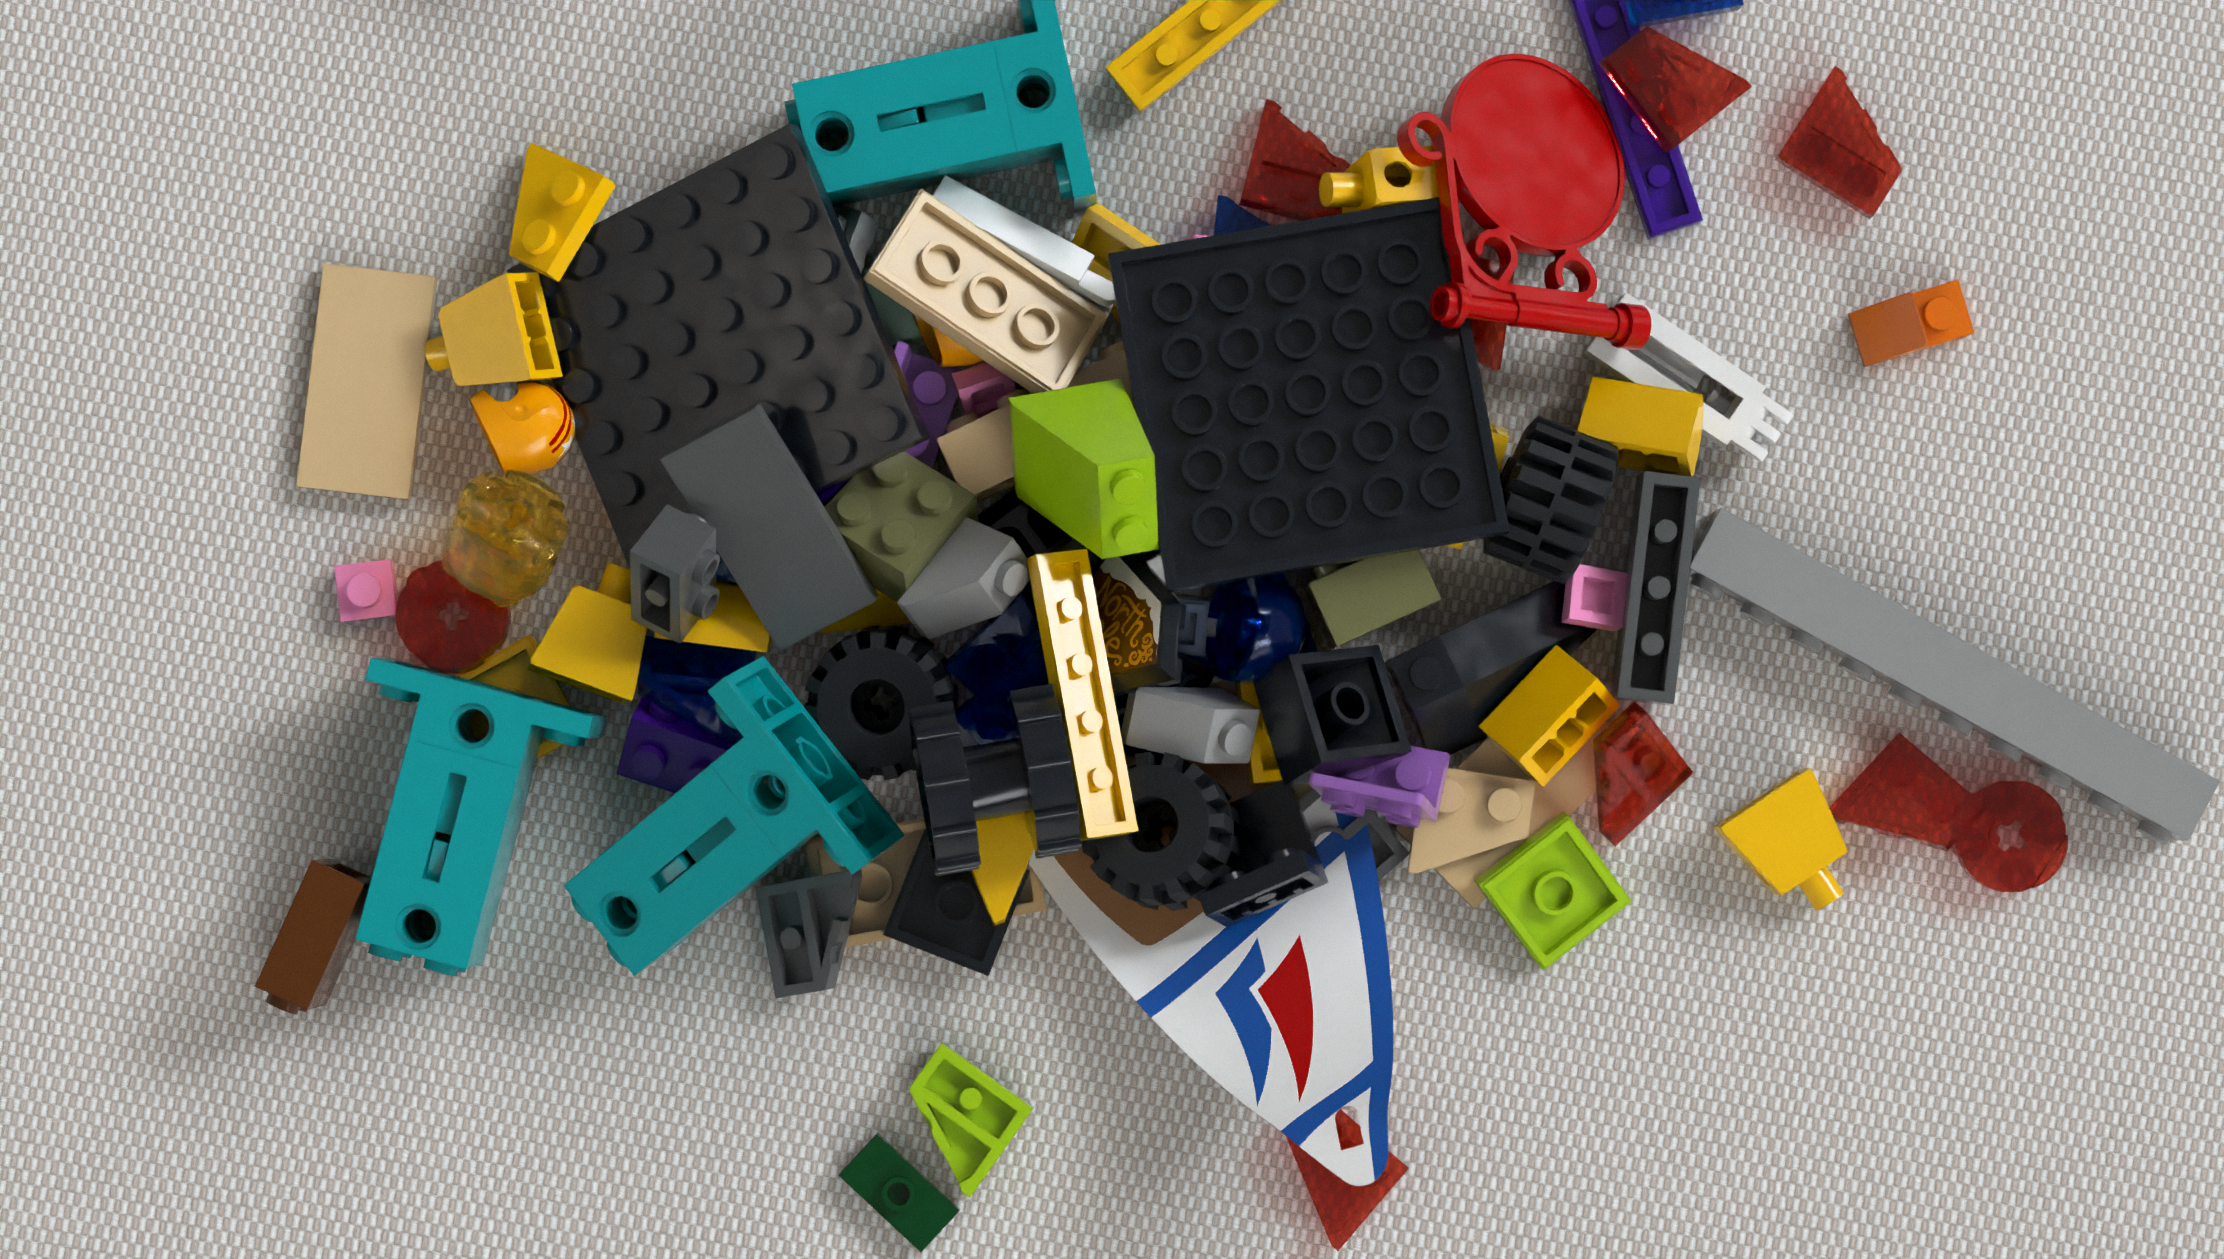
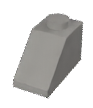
M966 517L899 599L897 604L920 635L927 639H932L1002 615L1030 580L1027 557L1013 537Z
M1139 687L1136 692L1128 694L1121 729L1122 743L1162 754L1166 752L1178 755L1183 759L1200 763H1249L1260 709L1223 688Z

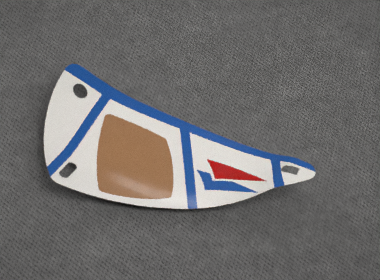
M1161 555L1146 561L1165 582ZM1284 573L1236 581L1241 588L1242 598L1235 608L1228 611H1217L1209 607L1205 656H1186L1215 670L1216 674L1210 687L1223 688L1238 697L1235 680L1236 672L1269 668L1290 654L1318 652L1304 615ZM1201 587L1174 593L1176 595L1201 596ZM1040 634L1017 653L992 678L961 716L957 723L960 728L963 747L988 743L985 733L990 726L1010 722L1007 697L1010 696L1009 691L1049 684ZM1124 752L1126 765L1129 767L1135 765V757ZM1184 759L1190 764L1194 763L1222 785L1232 797L1228 801L1229 803L1276 783L1249 785L1247 763H1200ZM1309 783L1293 785L1298 801L1312 789ZM1321 797L1303 812L1311 836L1315 831L1324 826H1334L1343 830L1357 817L1330 810L1331 805L1322 802ZM1368 824L1346 841L1340 834L1332 831L1319 835L1315 840L1314 844L1329 883L1228 927L1205 916L1201 902L1195 898L1186 900L1188 909L1176 911L1160 905L1158 910L1143 907L1137 902L1126 898L1113 890L1108 883L1098 878L1090 867L1094 863L1093 858L1083 853L1082 847L1079 848L1078 852L1036 859L1034 850L1029 862L1030 867L1076 931L1138 1005L1202 1070L1237 1100L1286 1135L1346 1183L1354 1186H1366L1376 1181L1382 1175L1386 1168L1389 1154L1388 1103L1393 1069V1003L1383 907ZM1169 825L1164 826L1161 829L1163 836L1157 841L1167 846L1171 842L1169 833L1174 828ZM1353 1107L1358 1112L1364 1144L1341 1150L1335 1116L1340 1109Z

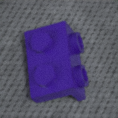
M644 693L631 717L616 774L676 793L741 740L743 736L738 729H733L724 723L717 712L708 713L684 705L672 696H656Z

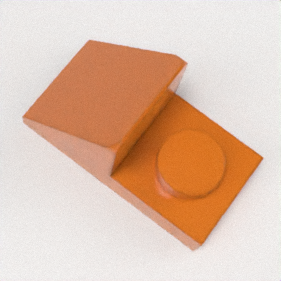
M1959 280L1915 293L1912 291L1847 314L1864 367L1975 333Z

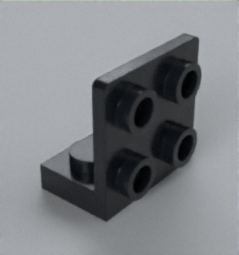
M1281 780L1229 803L1239 812L1242 824L1240 827H1234V835L1242 840L1240 856L1230 854L1226 865L1234 870V872L1217 878L1209 886L1210 890L1198 896L1205 916L1228 927L1329 883L1293 785L1284 786Z

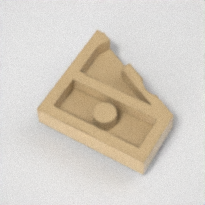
M1448 768L1437 821L1420 820L1419 828H1413L1407 872L1417 874L1527 838L1536 781Z

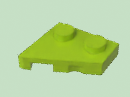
M941 1042L908 1089L931 1129L938 1147L950 1165L958 1185L969 1198L1034 1109L1033 1106L943 1042Z

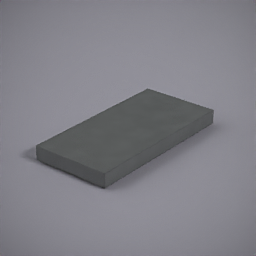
M759 402L667 451L660 458L661 463L693 514L700 516L709 525L716 528L717 552L779 651L876 601L879 596Z

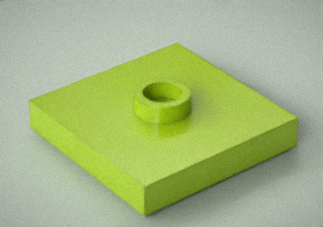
M1561 812L1474 880L1537 966L1543 971L1632 902L1565 812Z

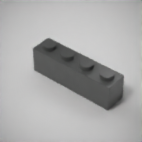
M1643 471L1636 476L1625 572L1628 573L1623 627L1618 630L1611 694L1615 699L1658 705L1674 704L1701 478Z

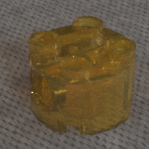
M507 470L505 476L491 477L493 471L480 474L465 486L444 538L442 566L449 575L459 580L470 591L492 599L494 603L501 607L510 608L517 606L522 598L533 596L547 584L569 532V518L566 522L562 513L565 505L559 494L543 480L525 472Z

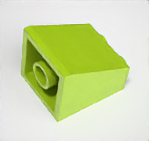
M1121 378L1009 398L1014 483L1017 497L1101 559L1159 549L1155 455Z

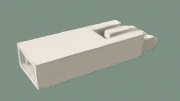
M944 176L933 197L1108 315L1110 314L1115 302L1113 284L1111 281L1088 270L1095 255L952 178Z
M1626 292L1617 304L1643 305L1650 313L1651 333L1647 343L1639 350L1616 348L1604 338L1594 337L1583 354L1625 382L1693 392L1705 374L1736 394L1732 402H1729L1719 395L1720 393L1715 389L1711 391L1705 403L1703 402L1702 435L1721 448L1727 446L1730 442L1755 460L1763 462L1768 451L1760 444L1751 440L1752 436L1756 433L1765 440L1775 444L1781 433L1763 420L1768 414L1777 422L1788 425L1794 415L1763 394L1766 386Z

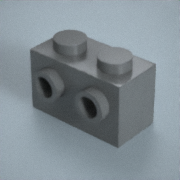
M668 504L663 508L630 550L631 620L680 644L699 619L706 620L712 614L720 596V590L716 588V571L720 563V556L716 554L715 527L709 525L696 514H686Z

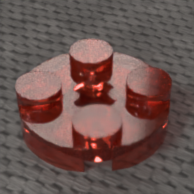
M445 559L433 562L426 567L417 568L411 572L407 578L406 586L400 592L397 601L395 621L399 636L414 657L432 670L456 674L475 670L485 663L484 660L490 657L497 648L498 650L501 648L509 634L511 609L506 594L490 571L471 561ZM458 602L461 610L468 611V618L459 620L457 629L447 630L446 622L438 619L439 613L446 610L449 603Z
M1994 781L1975 790L1960 806L1953 823L1951 848L1954 855L1958 858L1962 869L1981 886L1998 892H2022L2046 883L2056 874L2067 854L2068 835H2066V825L2062 818L2064 815L2061 807L2047 791L2026 781ZM2013 821H2016L2021 825L2018 835L2024 840V843L2020 849L2010 846L2006 851H2003L1998 846L2001 838L1996 834V831L2000 825L2008 827Z

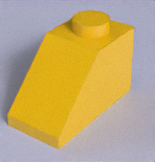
M1025 813L976 821L981 865H979V869L971 870V873L994 927L1005 922L1034 852Z

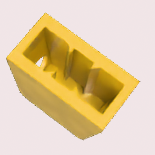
M1433 145L1421 146L1425 150L1434 152ZM1399 147L1374 148L1366 151L1344 173H1324L1319 184L1320 201L1324 207H1342V213H1349L1437 198L1439 196L1435 163L1429 167H1419L1409 162L1403 156Z
M538 272L499 275L442 306L438 317L443 335L429 339L425 344V356L430 367L437 372L451 368L453 381L457 386L563 377Z
M607 563L597 591L580 585H574L534 652L528 670L629 707L635 694L647 627L631 620V604H629L631 597L630 570Z
M1801 768L1713 826L1722 840L1775 895H1783L1799 885L1815 911H1818L1844 894V891L1827 866L1848 851L1818 781L1810 768Z

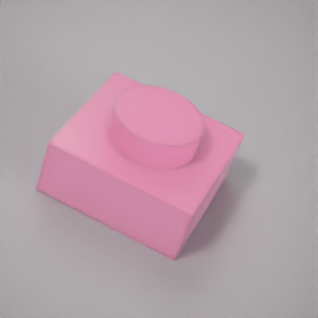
M987 362L972 365L965 370L952 374L963 414L976 413L978 419L997 410L996 402L1000 398L1016 391L1014 380Z
M387 559L334 566L340 622L346 623L400 616L393 560Z
M1580 564L1575 573L1565 583L1562 623L1613 632L1623 627L1628 573Z

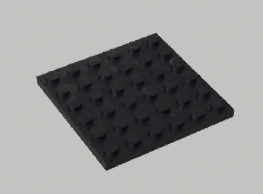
M788 124L596 223L591 227L559 282L539 273L563 377L552 379L556 391L561 393L573 412L576 440L629 568L630 550L667 504L686 514H693L661 463L660 458L663 454L758 402L763 407L816 494L930 439L799 125ZM520 263L507 270L508 273L537 272Z
M1439 197L1108 253L1134 408L1155 455L1158 543L1167 593L1508 535L1510 529L1471 321L1466 318L1460 327L1446 328L1442 326L1440 321L1432 317L1430 311V301L1435 289L1439 286H1444L1448 282H1452L1449 256L1443 239Z

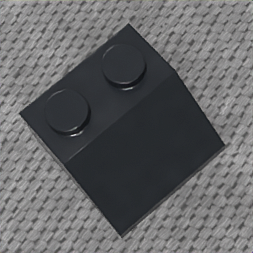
M1379 645L1290 654L1252 679L1284 786L1309 783L1311 772L1340 777L1404 756L1412 751Z

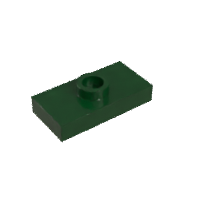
M878 1132L838 1175L920 1252L929 1245L960 1211L947 1196Z

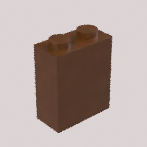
M333 859L311 860L255 987L268 992L265 1000L268 1004L297 1015L299 1010L307 1012L309 1009L327 1004L355 942L371 876Z

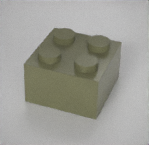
M905 451L854 475L824 507L873 587L896 602L899 601L966 517L979 522L976 495Z
M1420 550L1363 559L1351 565L1345 562L1317 567L1310 572L1314 581L1304 588L1331 650L1442 600Z

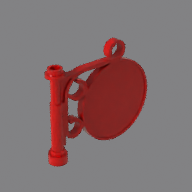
M1525 54L1499 55L1482 62L1460 78L1445 101L1441 119L1429 112H1419L1401 124L1397 131V143L1403 156L1413 165L1419 167H1429L1435 163L1443 239L1449 256L1452 282L1437 287L1432 294L1430 311L1435 320L1440 321L1442 326L1446 328H1458L1468 318L1506 323L1510 327L1602 337L1609 341L1612 346L1622 349L1639 350L1644 347L1651 333V316L1645 306L1619 303L1614 307L1608 308L1607 304L1588 302L1587 300L1594 295L1597 289V277L1594 268L1581 255L1579 249L1597 239L1613 222L1621 205L1625 174L1622 152L1612 123L1603 107L1586 86L1565 69L1545 59ZM1416 127L1423 129L1429 135L1434 152L1425 150L1420 146L1415 136ZM1458 199L1469 215L1485 230L1469 240L1466 246L1462 237ZM1483 244L1493 248L1500 260V268L1494 278L1482 271L1473 261V259L1482 254ZM1517 251L1533 256L1555 257L1554 261L1549 263L1544 271L1546 288L1508 284L1518 265ZM1563 268L1569 269L1576 276L1579 284L1578 292L1557 290L1564 285Z

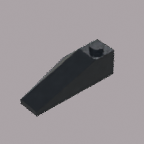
M1550 582L1384 662L1426 749L1447 752L1449 755H1452L1485 739L1487 735L1478 726L1555 645L1571 655L1597 630L1596 628L1562 623L1565 583Z

